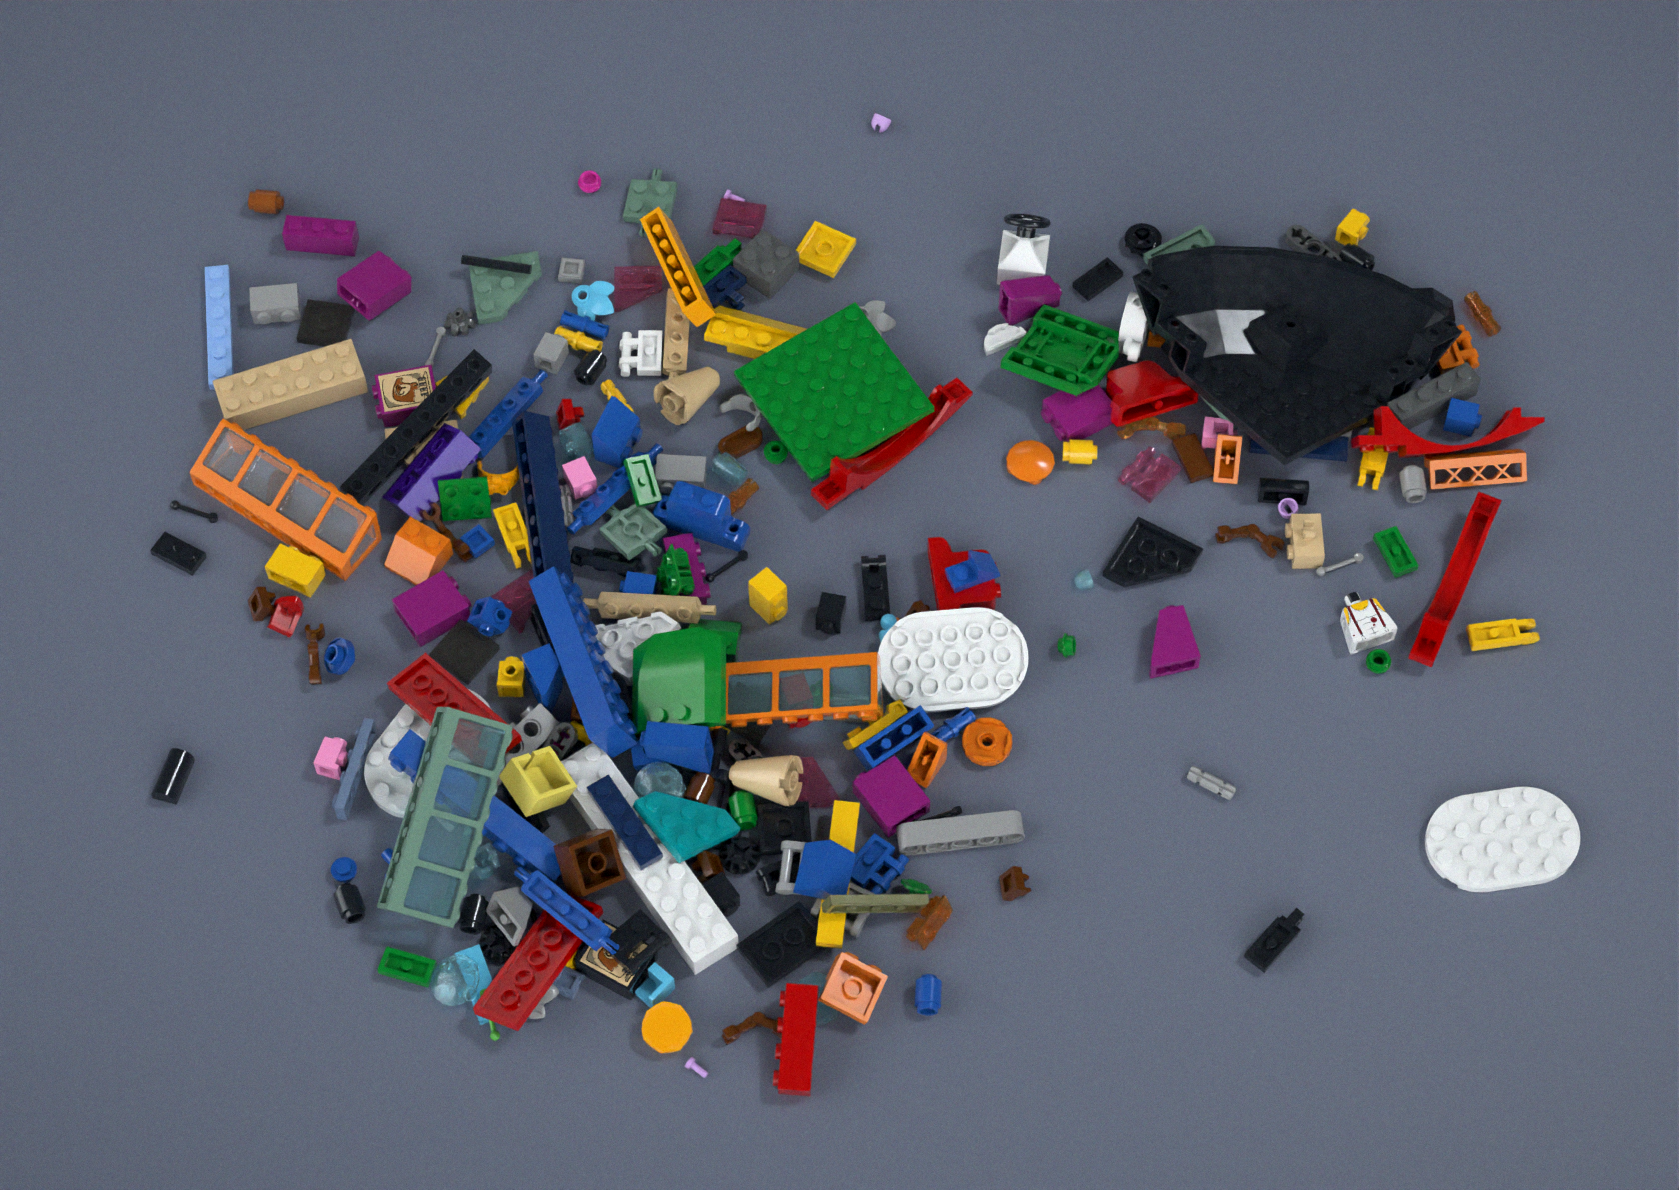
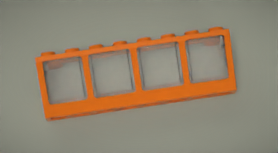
M224 418L218 424L190 471L193 484L287 545L296 547L301 553L309 557L310 555L316 556L323 562L325 569L344 581L348 579L382 540L377 513L371 507L362 506L352 495H345L338 491L337 487L331 482L322 481L312 470L306 471L293 458L287 459L275 447H268L256 435L247 434L237 423H230Z

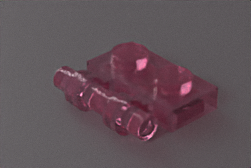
M1150 446L1145 451H1141L1136 456V460L1122 470L1123 474L1118 478L1122 485H1126L1129 480L1135 481L1131 486V490L1149 503L1181 472V466L1163 453L1157 459L1153 458L1156 451ZM1143 466H1147L1148 468L1143 473L1139 471Z

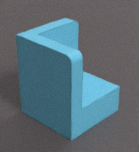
M655 962L648 968L649 978L635 991L636 996L650 1008L664 1001L675 989L674 978Z

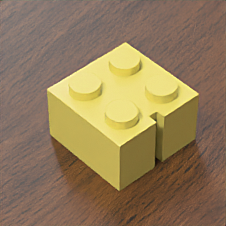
M551 746L533 751L531 755L527 753L512 758L499 775L525 817L565 804L577 788L576 783Z

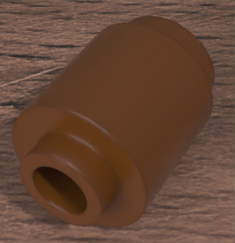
M697 772L695 776L691 777L682 798L708 804L715 789V780L706 773Z

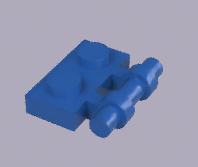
M874 833L856 854L851 881L863 889L871 882L875 886L870 892L874 894L886 893L891 887L890 883L894 878L900 876L905 871L904 867L909 862V859L901 854L895 860L891 857L895 852V847ZM885 865L889 870L881 877L877 872Z

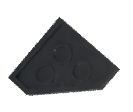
M1138 516L1105 567L1102 576L1122 587H1128L1189 573L1201 557L1203 548Z

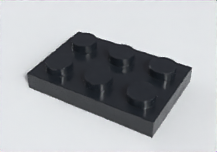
M800 901L736 945L739 953L768 988L825 948L816 946L818 923Z

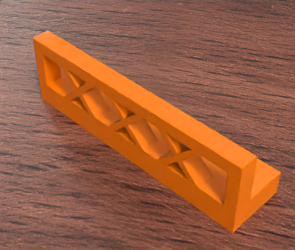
M1521 449L1424 457V466L1428 468L1429 489L1527 481L1526 452ZM1511 463H1520V476H1509L1505 470ZM1487 465L1495 466L1499 471L1492 478L1486 479L1481 474ZM1463 467L1471 468L1475 473L1468 480L1462 481L1456 476ZM1445 469L1451 474L1445 482L1435 483V470Z

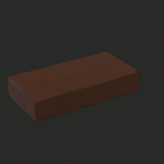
M1195 433L1172 441V446L1190 483L1213 477L1214 471Z

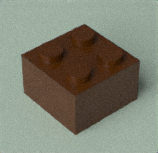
M597 828L553 846L567 894L570 896L583 897L626 879L612 829Z

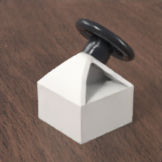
M1029 214L1006 215L1004 222L1017 226V231L1003 230L997 284L1000 285V282L1005 280L1045 276L1050 235L1037 234L1036 229L1049 227L1051 225L1050 220L1045 217Z

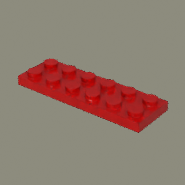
M426 652L387 682L388 688L430 726L437 707H450L508 724ZM459 720L452 745L477 767L485 768L490 750L479 749L485 729ZM513 728L511 732L512 741L507 747L505 754L522 741L521 735Z
M571 896L598 919L604 913L602 906L576 896ZM544 910L474 1005L473 1011L475 1015L519 1031L583 941Z

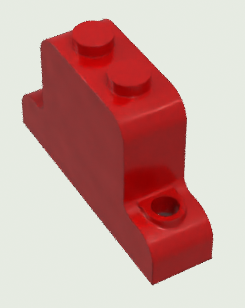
M1154 361L1138 362L1111 370L1107 374L1105 393L1112 401L1110 404L1112 408L1111 422L1117 427L1198 403L1199 394L1183 382L1180 376L1172 377Z
M942 537L928 538L927 553L937 611L977 607L994 610L996 598H1001L1000 583H995V579L954 593L945 575V568L968 560V551L952 552L951 545L948 544L946 539ZM982 549L972 550V551H977V552H982V553H988L986 550H982Z

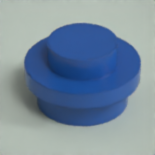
M338 858L331 866V874L339 882H349L357 874V865L351 858Z

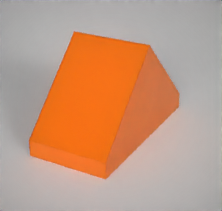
M1217 435L1214 452L1213 482L1238 483L1242 436Z
M926 731L923 733L907 769L916 783L925 788L930 785L947 759V743Z

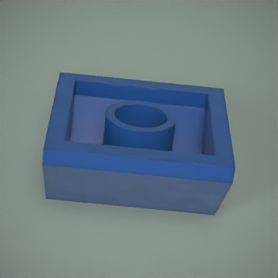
M833 840L805 843L793 893L826 900L830 895H847L856 854Z

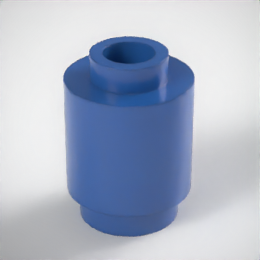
M924 974L916 980L915 1007L917 1008V1013L921 1015H936L941 1007L942 981L937 979V976Z

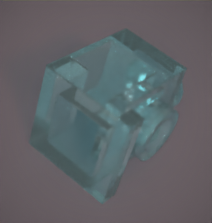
M581 422L558 431L560 444L564 447L569 457L573 456L574 460L585 456L587 461L594 457L593 443Z

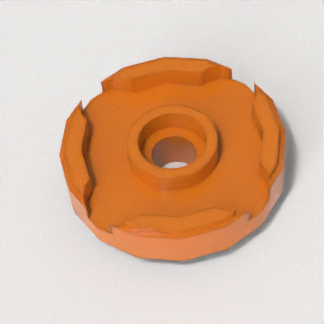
M991 717L979 718L965 728L962 735V749L966 757L973 763L981 766H994L1002 763L1009 756L1012 749V734L1000 720ZM990 742L991 745L985 746L983 743Z

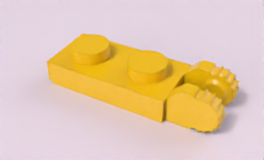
M1369 428L1368 435H1374V428ZM1375 449L1374 452L1363 453L1357 486L1363 487L1366 474L1375 476L1372 489L1378 490L1381 477L1383 478L1388 453L1383 452V449Z
M517 503L493 509V514L508 554H511L515 568L521 567V559L517 551L524 548L527 559L532 564L527 529Z
M1514 618L1468 624L1466 627L1471 651L1520 644L1527 645L1540 640L1539 633L1537 632L1520 633V631L1531 630L1536 626L1535 620L1532 618L1520 620Z

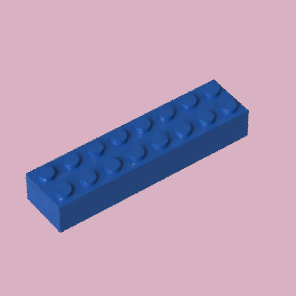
M553 566L531 579L529 584L588 738L611 758H614L638 744L635 737L637 729L633 722L628 719L627 713H629V709L619 696L621 689L612 678V666L604 658L603 654L606 651L602 643L597 640L598 630L596 626L589 620L588 616L591 613L588 606L582 602L581 596L583 592L576 582L572 583L565 572L561 573Z

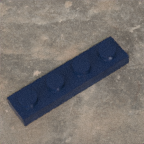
M609 774L586 787L588 794L640 870L663 858V853Z

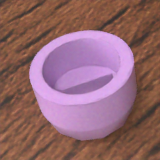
M875 113L871 125L873 130L880 126L879 132L881 133L888 129L891 120Z
M1292 498L1281 500L1278 505L1279 514L1284 519L1290 520L1291 514L1298 513L1297 502ZM1288 505L1292 513L1288 514L1284 507Z

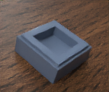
M565 966L553 982V985L558 988L559 994L573 1000L585 979V975Z

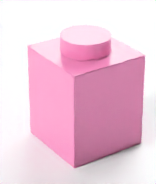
M585 456L562 465L563 478L567 485L570 486V491L575 500L581 497L587 498L596 491V477Z

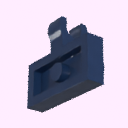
M731 265L703 286L713 309L726 300L735 310L740 311L745 307V304L741 302L744 300V297L737 291L747 283L744 275Z

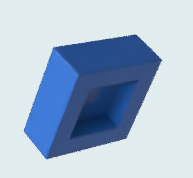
M480 524L460 537V540L470 547L469 552L475 559L495 545L494 539Z

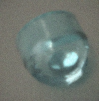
M1088 569L1080 571L1074 577L1077 588L1088 590L1094 587Z

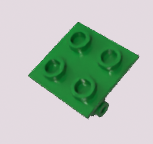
M487 477L438 480L443 521L492 518L491 496H489Z
M670 544L666 554L663 555V561L656 571L657 580L661 582L662 586L661 595L678 596L681 592L684 595H691L694 592L695 585L690 570L688 554L683 548L674 550L673 544Z

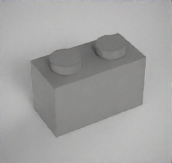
M297 283L249 288L250 311L254 324L301 320V301Z
M657 455L655 477L660 492L671 494L677 481H683L705 489L707 475L706 457Z

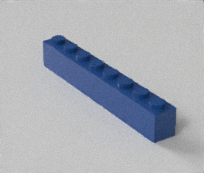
M409 729L392 749L388 760L391 761L390 764L395 770L409 775L411 782L414 784L426 741ZM446 765L435 801L441 805H447L452 809V814L469 819L480 784L462 769ZM493 796L489 806L490 815L484 823L482 830L483 837L486 836L490 839L493 847L499 852L509 854L513 858L512 861L518 867L526 868L531 873L538 870L554 883L561 875L553 847L556 844L500 799Z

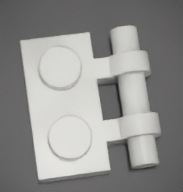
M639 330L638 338H632L630 332L622 334L619 349L622 351L621 358H619L621 376H630V369L637 368V376H661L662 330ZM638 350V356H631V351Z

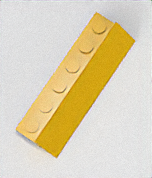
M718 306L714 309L716 315L709 321L704 334V340L727 346V352L756 359L807 329L728 307Z

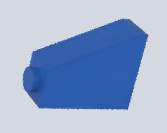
M647 721L646 731L642 730L640 736V745L644 746L646 756L710 774L714 748L707 726Z

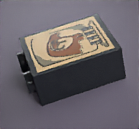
M602 920L613 932L618 928L606 920ZM647 942L643 943L627 958L632 960L649 944ZM586 944L585 947L579 948L574 960L578 972L583 973L589 979L631 1001L635 991L641 986L648 975V968L657 961L658 953L656 952L643 963L634 976L628 974L602 947L595 951Z

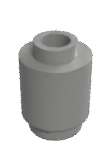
M1416 465L1404 467L1399 473L1403 497L1406 498L1408 503L1423 501L1427 493L1423 469Z

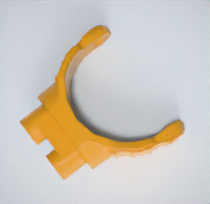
M477 461L478 476L487 477L489 495L493 493L506 495L519 480L518 463L516 468L508 473L490 474L482 469V461Z

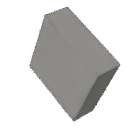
M562 258L558 280L560 282L582 284L586 265L585 260Z

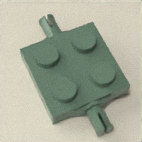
M656 168L653 169L651 180L631 179L623 218L624 222H633L641 225L639 232L641 237H644V235L645 237L648 236L640 219L657 207H660L670 219L672 217L678 186L677 182L661 181L663 171L660 168L658 170Z
M635 503L629 508L619 511L612 505L606 511L612 518L599 528L600 533L628 560H631L645 549L650 551L653 556H658L657 553L660 555L662 549L655 542L668 534L666 526L645 507H637Z

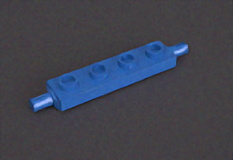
M540 369L533 379L522 377L470 434L469 438L481 448L478 452V457L484 458L512 427L514 420L523 411H526L542 394L543 389L540 384L548 377L544 370Z
M656 443L648 452L638 451L630 456V458L649 454L653 467L657 463L655 458L663 452V448L660 444ZM624 465L614 471L612 476L604 484L598 486L596 491L588 499L581 502L579 507L572 513L576 520L567 527L570 534L574 535L582 526L592 525L631 488Z
M520 866L517 869L523 874L522 876L515 870L514 875L524 882L521 891L592 949L597 951L603 946L613 955L616 951L610 947L611 945L618 951L619 945L609 938L613 930L540 871L536 870L529 874Z

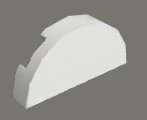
M1008 323L994 326L988 331L984 340L986 356L1019 343L1027 332L1022 327L1010 326Z

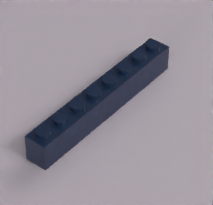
M523 411L514 420L512 427L533 578L554 566L561 573L565 572L573 583L574 575L571 570V555L568 549L567 530L565 529L564 510L562 508L561 489L558 481V468L556 467L550 419L546 415Z

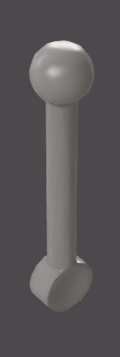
M444 327L436 329L437 338L429 359L425 361V366H434L433 359L440 340L446 335Z
M1356 553L1353 558L1325 568L1319 567L1316 572L1319 576H1324L1326 572L1354 562L1360 564L1363 562L1364 556L1361 553Z

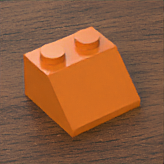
M410 516L396 533L384 566L414 585H418L439 573L452 557L451 540Z

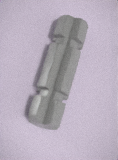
M565 484L559 485L561 489L565 529L567 530V527L574 521V517L572 514L570 486Z
M1192 766L1188 772V780L1194 783L1198 781L1200 786L1216 794L1221 793V796L1228 800H1231L1236 792L1234 785L1228 782L1224 784V780L1208 772L1203 773L1202 769L1196 766Z

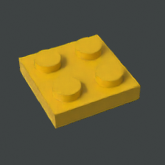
M815 221L796 249L799 252V262L834 278L855 247L856 239Z

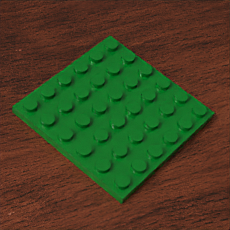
M856 302L734 371V376L811 482L830 473L831 460L836 456L842 459L855 458L934 412L932 403Z

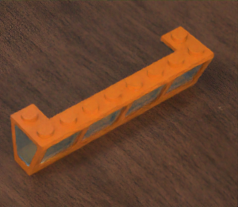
M877 652L726 663V724L732 723V727H745L747 722H757V725H771L772 720H782L784 724L797 723L800 718H808L809 722L823 721V717L833 716L834 720L849 719V715H856L858 718H862V721L869 722L876 721L878 716H883L880 655ZM722 726L709 727V729L722 728Z

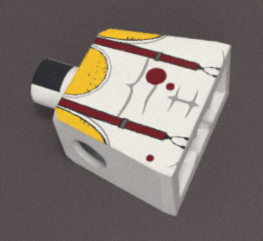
M1352 592L1345 596L1344 600L1347 607L1342 610L1340 622L1350 654L1394 640L1397 626L1377 599L1371 598L1362 601L1357 592Z

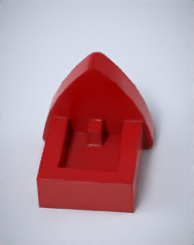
M284 596L275 600V609L268 623V628L289 638L293 635L298 620L302 617L304 611L303 603L297 596Z

